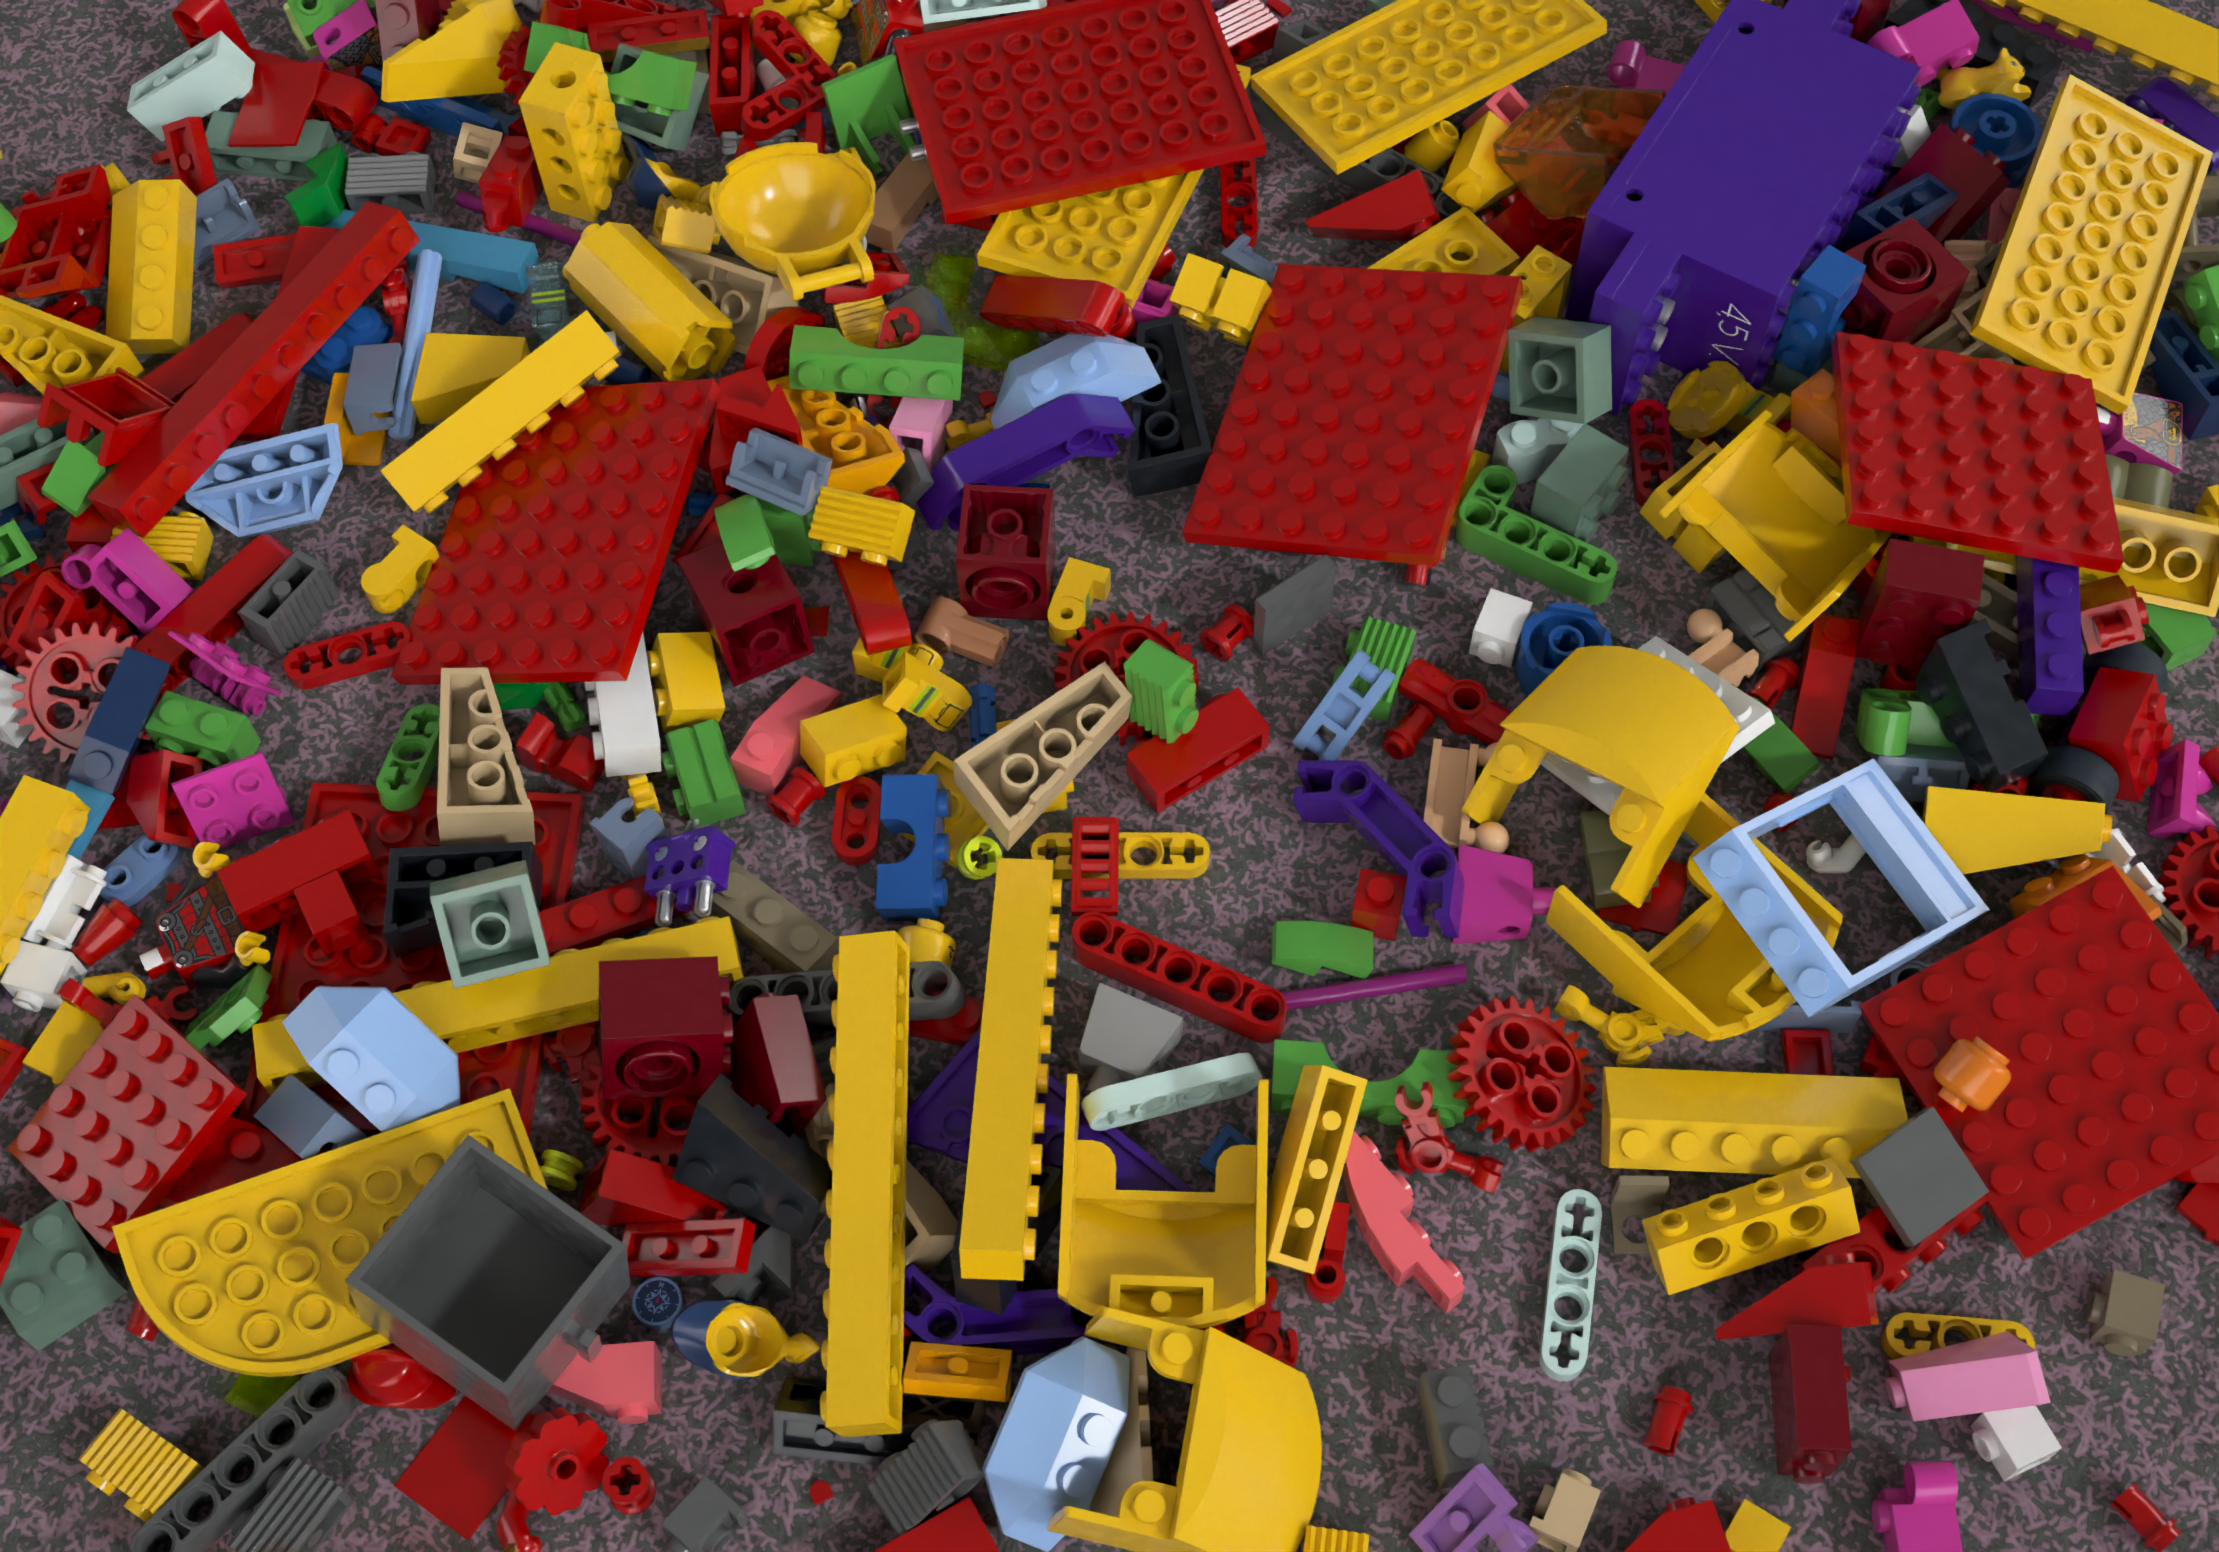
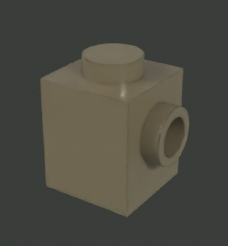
M2114 1269L2100 1283L2099 1291H2094L2088 1301L2085 1319L2093 1323L2090 1339L2105 1344V1349L2116 1355H2141L2156 1341L2165 1284Z

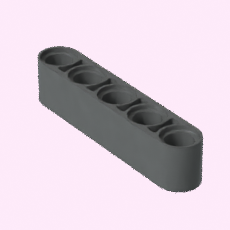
M1304 142V155L1310 162L1362 193H1367L1419 169L1428 181L1442 220L1462 208L1441 190L1445 179L1392 148H1388L1337 175Z
M939 961L910 963L909 1021L948 1018L954 1016L962 1009L966 1001V991L948 965ZM833 969L748 976L737 981L729 991V1007L739 1018L752 998L758 995L772 992L779 994V996L798 995L800 998L803 995L809 994L806 1002L801 1005L807 1029L834 1027L831 1005L833 1000H837L838 983L834 978ZM947 983L944 992L934 997L931 996L936 986Z
M320 1369L304 1375L137 1531L131 1543V1552H155L162 1542L172 1539L170 1552H206L235 1524L244 1511L254 1507L268 1493L265 1489L267 1481L279 1466L283 1464L289 1465L295 1456L303 1460L346 1420L354 1404L353 1395L349 1388L330 1370ZM334 1389L335 1394L331 1402L324 1407L316 1408L315 1403L319 1395L326 1390ZM295 1426L292 1438L285 1444L276 1445L278 1434L286 1427ZM254 1463L255 1468L250 1478L237 1484L236 1476L239 1470L247 1464ZM213 1501L214 1506L210 1515L203 1521L195 1522V1515L200 1506L206 1502Z

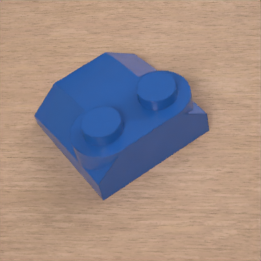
M359 306L300 369V372L332 385L334 373H349L354 346L388 343L394 335L393 326L382 321L375 309L368 306Z

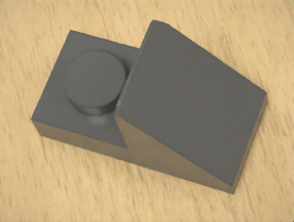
M770 1226L752 1245L747 1274H721L712 1283L718 1299L751 1303L762 1292L765 1286L763 1281L769 1277L795 1302L797 1238Z

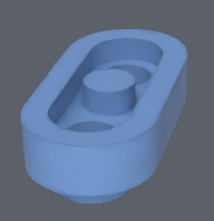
M144 833L103 869L107 872L104 878L107 884L101 889L99 894L107 904L117 897L128 907L135 905L179 866L183 858V848L150 841ZM162 845L157 852L149 853L153 847ZM126 877L123 883L114 885L117 879Z

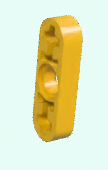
M1899 1313L1890 1319L1881 1334L1882 1347L1893 1360L1930 1351L1931 1342L1933 1350L1946 1347L1944 1334L1950 1330L1962 1332L1969 1341L1982 1338V1332L1986 1334V1337L2008 1331L2035 1349V1341L2031 1332L2024 1325L2009 1320ZM1903 1327L1908 1328L1910 1336L1917 1338H1926L1931 1332L1930 1328L1935 1330L1932 1341H1916L1910 1349L1905 1348L1903 1340L1896 1339L1894 1336Z

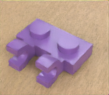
M1483 1463L1473 1467L1409 1533V1536L1423 1552H1479L1475 1547L1488 1534L1495 1541L1500 1552H1528L1539 1540L1537 1535L1520 1520L1512 1519L1509 1515L1518 1503Z

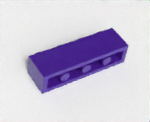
M2016 555L2020 700L2024 699L2031 714L2067 717L2084 693L2079 567Z

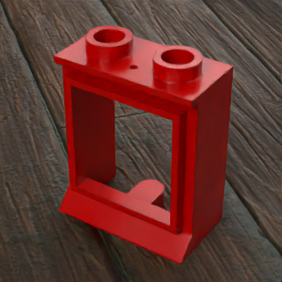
M117 367L115 373L69 384L61 388H56L47 382L36 424L45 428L68 421L66 436L72 443L86 440L89 437L91 426H95L105 433L97 463L102 467L121 462L176 403L124 369ZM113 409L124 416L125 419L118 420L105 412V410Z

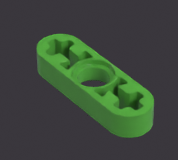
M421 704L410 709L405 715L376 780L380 802L386 809L404 811L414 807L420 801L439 756L440 706ZM420 730H424V736L421 735ZM420 752L424 754L418 760H402L405 755ZM401 777L405 778L406 785H402Z

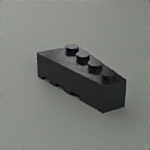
M1908 0L1886 19L1883 29L1891 26H1897L1898 28L1951 0ZM1959 0L1980 37L1974 57L1961 67L1978 69L1990 66L1998 59L2000 50L2006 48L2009 55L2018 60L2025 69V75L2021 78L2019 84L2028 86L2031 89V95L2021 102L2032 108L2050 92L2063 59L1972 1Z
M1179 314L1138 323L1136 345L1144 347L1160 377L1161 383L1133 396L1132 424L1135 430L1130 435L1131 449L1127 471L1134 497L1156 494L1200 483L1209 455L1212 454Z

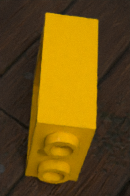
M1539 245L1535 246L1509 275L1526 278V280H1522L1524 289L1511 328L1536 316L1553 319L1562 318L1572 264ZM1508 340L1499 369L1509 374Z

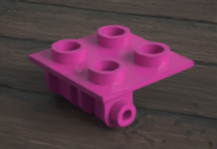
M173 631L169 632V636L198 655L192 659L189 665L193 677L211 688L216 694H221L222 698L232 703L243 713L258 715L266 707L264 699L268 693L278 696L283 693L269 683L272 678L269 673L254 664L248 663L245 666L238 661L240 653L220 641H216L214 644L195 632H191L189 637Z
M262 751L171 783L199 841L218 843L219 849L294 822L293 816L286 804L287 797L281 785L278 786Z

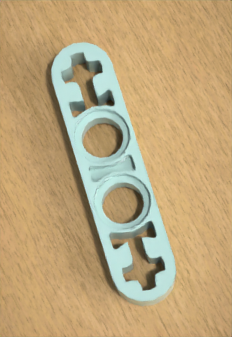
M1237 1053L1099 1088L1083 1099L1081 1108L1091 1129L1096 1131L1108 1130L1240 1096L1253 1090L1258 1085V1079H1262V1075L1250 1053Z
M1573 1189L1566 1192L1560 1198L1554 1215L1539 1363L1543 1372L1551 1379L1557 1381H1570L1576 1378L1582 1372L1588 1355L1602 1209L1597 1197L1583 1189ZM1574 1204L1583 1205V1213L1591 1215V1217H1585L1580 1229V1237L1570 1236L1573 1230L1574 1217L1572 1214L1565 1212L1571 1211ZM1567 1249L1577 1250L1584 1255L1587 1267L1579 1273L1569 1272L1562 1267L1559 1255ZM1564 1296L1574 1298L1581 1306L1582 1315L1575 1320L1567 1321L1562 1319L1554 1309V1302ZM1551 1327L1558 1331L1551 1332ZM1561 1332L1571 1333L1568 1342V1355L1576 1357V1360H1570L1567 1368L1558 1366V1358L1550 1356V1353H1555L1559 1347ZM1580 1332V1337L1573 1333Z

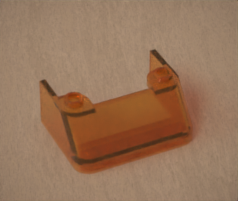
M1574 85L1550 88L1493 143L1495 162L1534 208L1548 219L1557 220L1566 217L1586 218L1588 210L1608 182L1607 168L1616 165L1617 161L1622 159L1630 150L1665 98V90Z

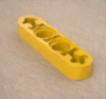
M1119 832V879H1190L1202 875L1209 867V843L1199 834L1190 832ZM1046 833L1036 838L1032 844L1030 851L1031 859L1046 860L1047 849H1056L1059 856L1056 857V863H1054V879H1072V833ZM1146 847L1153 850L1157 857L1148 865H1139L1130 856L1137 848ZM1163 847H1170V864H1163ZM1185 848L1194 849V854L1197 855L1195 856L1194 863L1185 862V858L1182 856L1184 855ZM1082 873V878H1109V874Z

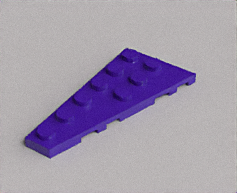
M981 1027L907 1109V1142L968 1164ZM1049 1074L1048 1092L1038 1093V1103L1046 1104L1044 1134L1035 1133L1034 1144H1042V1164L1063 1169L1066 1087ZM1080 1099L1078 1140L1102 1142L1111 1149L1115 1155L1117 1167L1116 1190L1195 1192L1117 1128L1102 1131L1091 1129L1081 1108L1082 1100Z

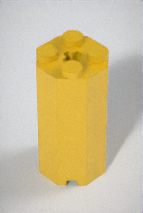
M608 221L602 226L598 223L590 224L583 230L581 239L569 261L563 267L562 275L569 281L571 290L612 331H616L617 336L664 382L696 380L695 378L707 370L715 374L724 367L737 344L735 336L729 330L733 329L732 321L631 224Z

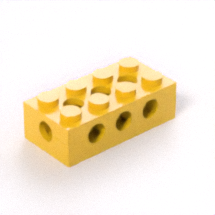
M555 42L518 102L550 210L594 223L600 211L606 210L609 207L612 191L618 180L623 181L629 169V160L625 155L622 132L618 128L615 104L611 100L608 76L604 72L600 54Z
M1465 206L1377 261L1368 269L1509 276L1518 267L1520 257Z

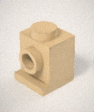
M463 122L453 157L454 177L479 184L480 177L502 141L503 133Z
M1563 1469L1555 1487L1547 1484L1544 1485L1533 1512L1541 1516L1542 1520L1532 1516L1528 1527L1539 1538L1536 1542L1537 1544L1555 1552H1577L1601 1490L1591 1486L1592 1482L1588 1477L1571 1469Z

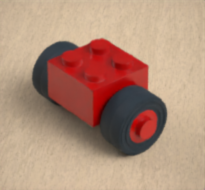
M2136 642L2090 655L2086 652L2083 659L2084 693L2082 694L2085 700L2068 735L2071 746L2060 745L2047 748L2048 755L2036 772L2028 777L2027 796L2106 803L2105 814H2108L2114 799L2140 803L2147 785L2151 786L2155 782L2158 771L2157 762L2162 751L2169 749L2173 739V726L2167 722L2165 714V695L2161 694L2167 682L2168 672L2166 665L2156 653Z

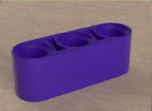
M2156 77L2124 100V104L2149 118L2164 120L2163 125L2213 152L2207 174L2219 167V118L2166 77Z

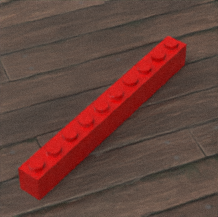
M367 201L92 491L87 498L113 527L123 531L129 528L137 536L144 538L415 247L420 239L400 209Z

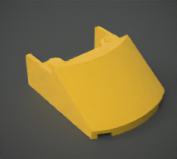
M1765 410L1704 466L1658 513L1666 519L1679 507L1681 516L1692 525H1702L1776 598L1775 605L1778 611L1788 620L1795 621L1783 635L1791 642L1841 596L1891 536L1892 532H1880L1877 529L1846 524L1842 469L1795 428L1792 427L1787 433H1784L1769 423L1767 420L1773 414Z
M1605 645L1576 648L1500 724L1505 731L1464 803L1461 812L1479 825L1488 821L1498 823L1518 785L1529 780L1534 775L1547 751L1622 788L1623 791L1609 817L1610 828L1618 839L1633 848L1611 885V890L1631 905L1640 908L1736 737L1740 726L1722 700L1705 683L1686 669L1667 659L1638 649Z
M1704 792L1683 831L1699 845L1687 861L1686 873L1688 879L1709 900L1647 953L1627 934L1612 930L1564 885H1560L1554 891L1546 922L1613 985L1611 992L1615 996L1709 1042L1751 1031L1783 1013L1796 1002V999L1692 859L1730 830L1741 825ZM1753 839L1754 844L1833 949L1842 924L1843 915L1758 839Z
M1067 1074L1058 1297L1092 1317L1102 1307H1110L1195 1329L1215 1326L1234 1320L1265 1304L1269 1079H1258L1256 1145H1235L1222 1152L1216 1165L1214 1193L1116 1190L1117 1167L1115 1155L1111 1149L1102 1142L1078 1140L1080 1106L1078 1075Z
M1102 1307L1086 1324L1085 1336L1147 1351L1149 1362L1158 1374L1169 1379L1193 1384L1176 1486L1155 1481H1139L1132 1484L1122 1494L1117 1517L1065 1506L1049 1519L1047 1530L1134 1552H1296L1305 1535L1306 1526L1309 1525L1315 1507L1322 1465L1319 1416L1306 1374L1211 1326L1203 1331L1110 1307Z

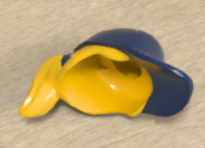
M630 134L622 135L634 160L626 176L625 183L636 198L639 207H646L656 211L658 196L664 194L666 197L672 195L674 199L680 197L682 201L688 199L690 202L696 200L698 204L704 202L711 209L709 195L712 183L701 187L690 179L675 175L668 164L658 161L653 150L645 141Z
M708 1300L693 1303L685 1307L675 1317L670 1328L671 1340L679 1354L686 1360L710 1373L734 1380H750L760 1376L783 1359L793 1364L803 1363L820 1349L818 1342L802 1332L789 1337L780 1322L767 1309L744 1301Z

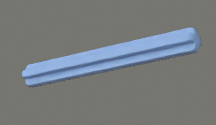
M423 249L417 257L402 347L403 353L400 360L393 402L394 406L391 417L395 420L394 426L388 432L391 439L401 442H408L414 436L417 415L413 408L411 397L426 333H431L443 259L439 252L430 249Z

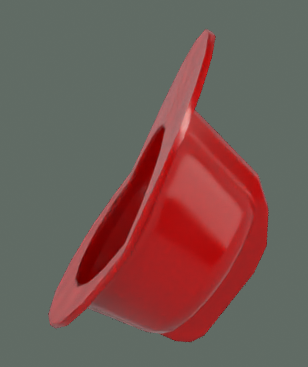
M394 1343L351 1358L353 1363L346 1378L351 1393L363 1404L376 1407L413 1410L433 1409L450 1401L456 1394L455 1387Z

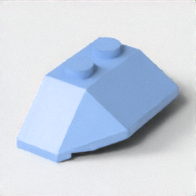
M1067 334L1009 362L990 421L994 429H998L1069 394L1078 393L1118 397L1119 401L1122 402L1160 384L1161 380L1144 347L1110 334L1108 337Z
M329 423L226 449L185 493L186 502L242 539L319 521L343 467L338 424Z
M317 986L282 1022L307 1063L382 1133L460 1106L458 1054L386 987Z
M1082 1336L1071 1342V1345L1051 1353L1024 1369L982 1467L990 1498L998 1518L996 1519L998 1527L1002 1534L1049 1552L1065 1536L1047 1530L1049 1519L1065 1506L1084 1510L1089 1509L1128 1415L1129 1356Z

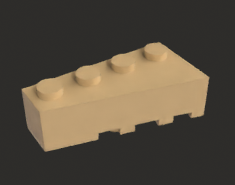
M1105 661L954 760V782L1007 851L1129 718L1132 695Z
M488 667L441 668L437 820L440 846L530 841L535 845L533 809L530 800L527 798L522 774L512 751V743L502 719L501 708Z

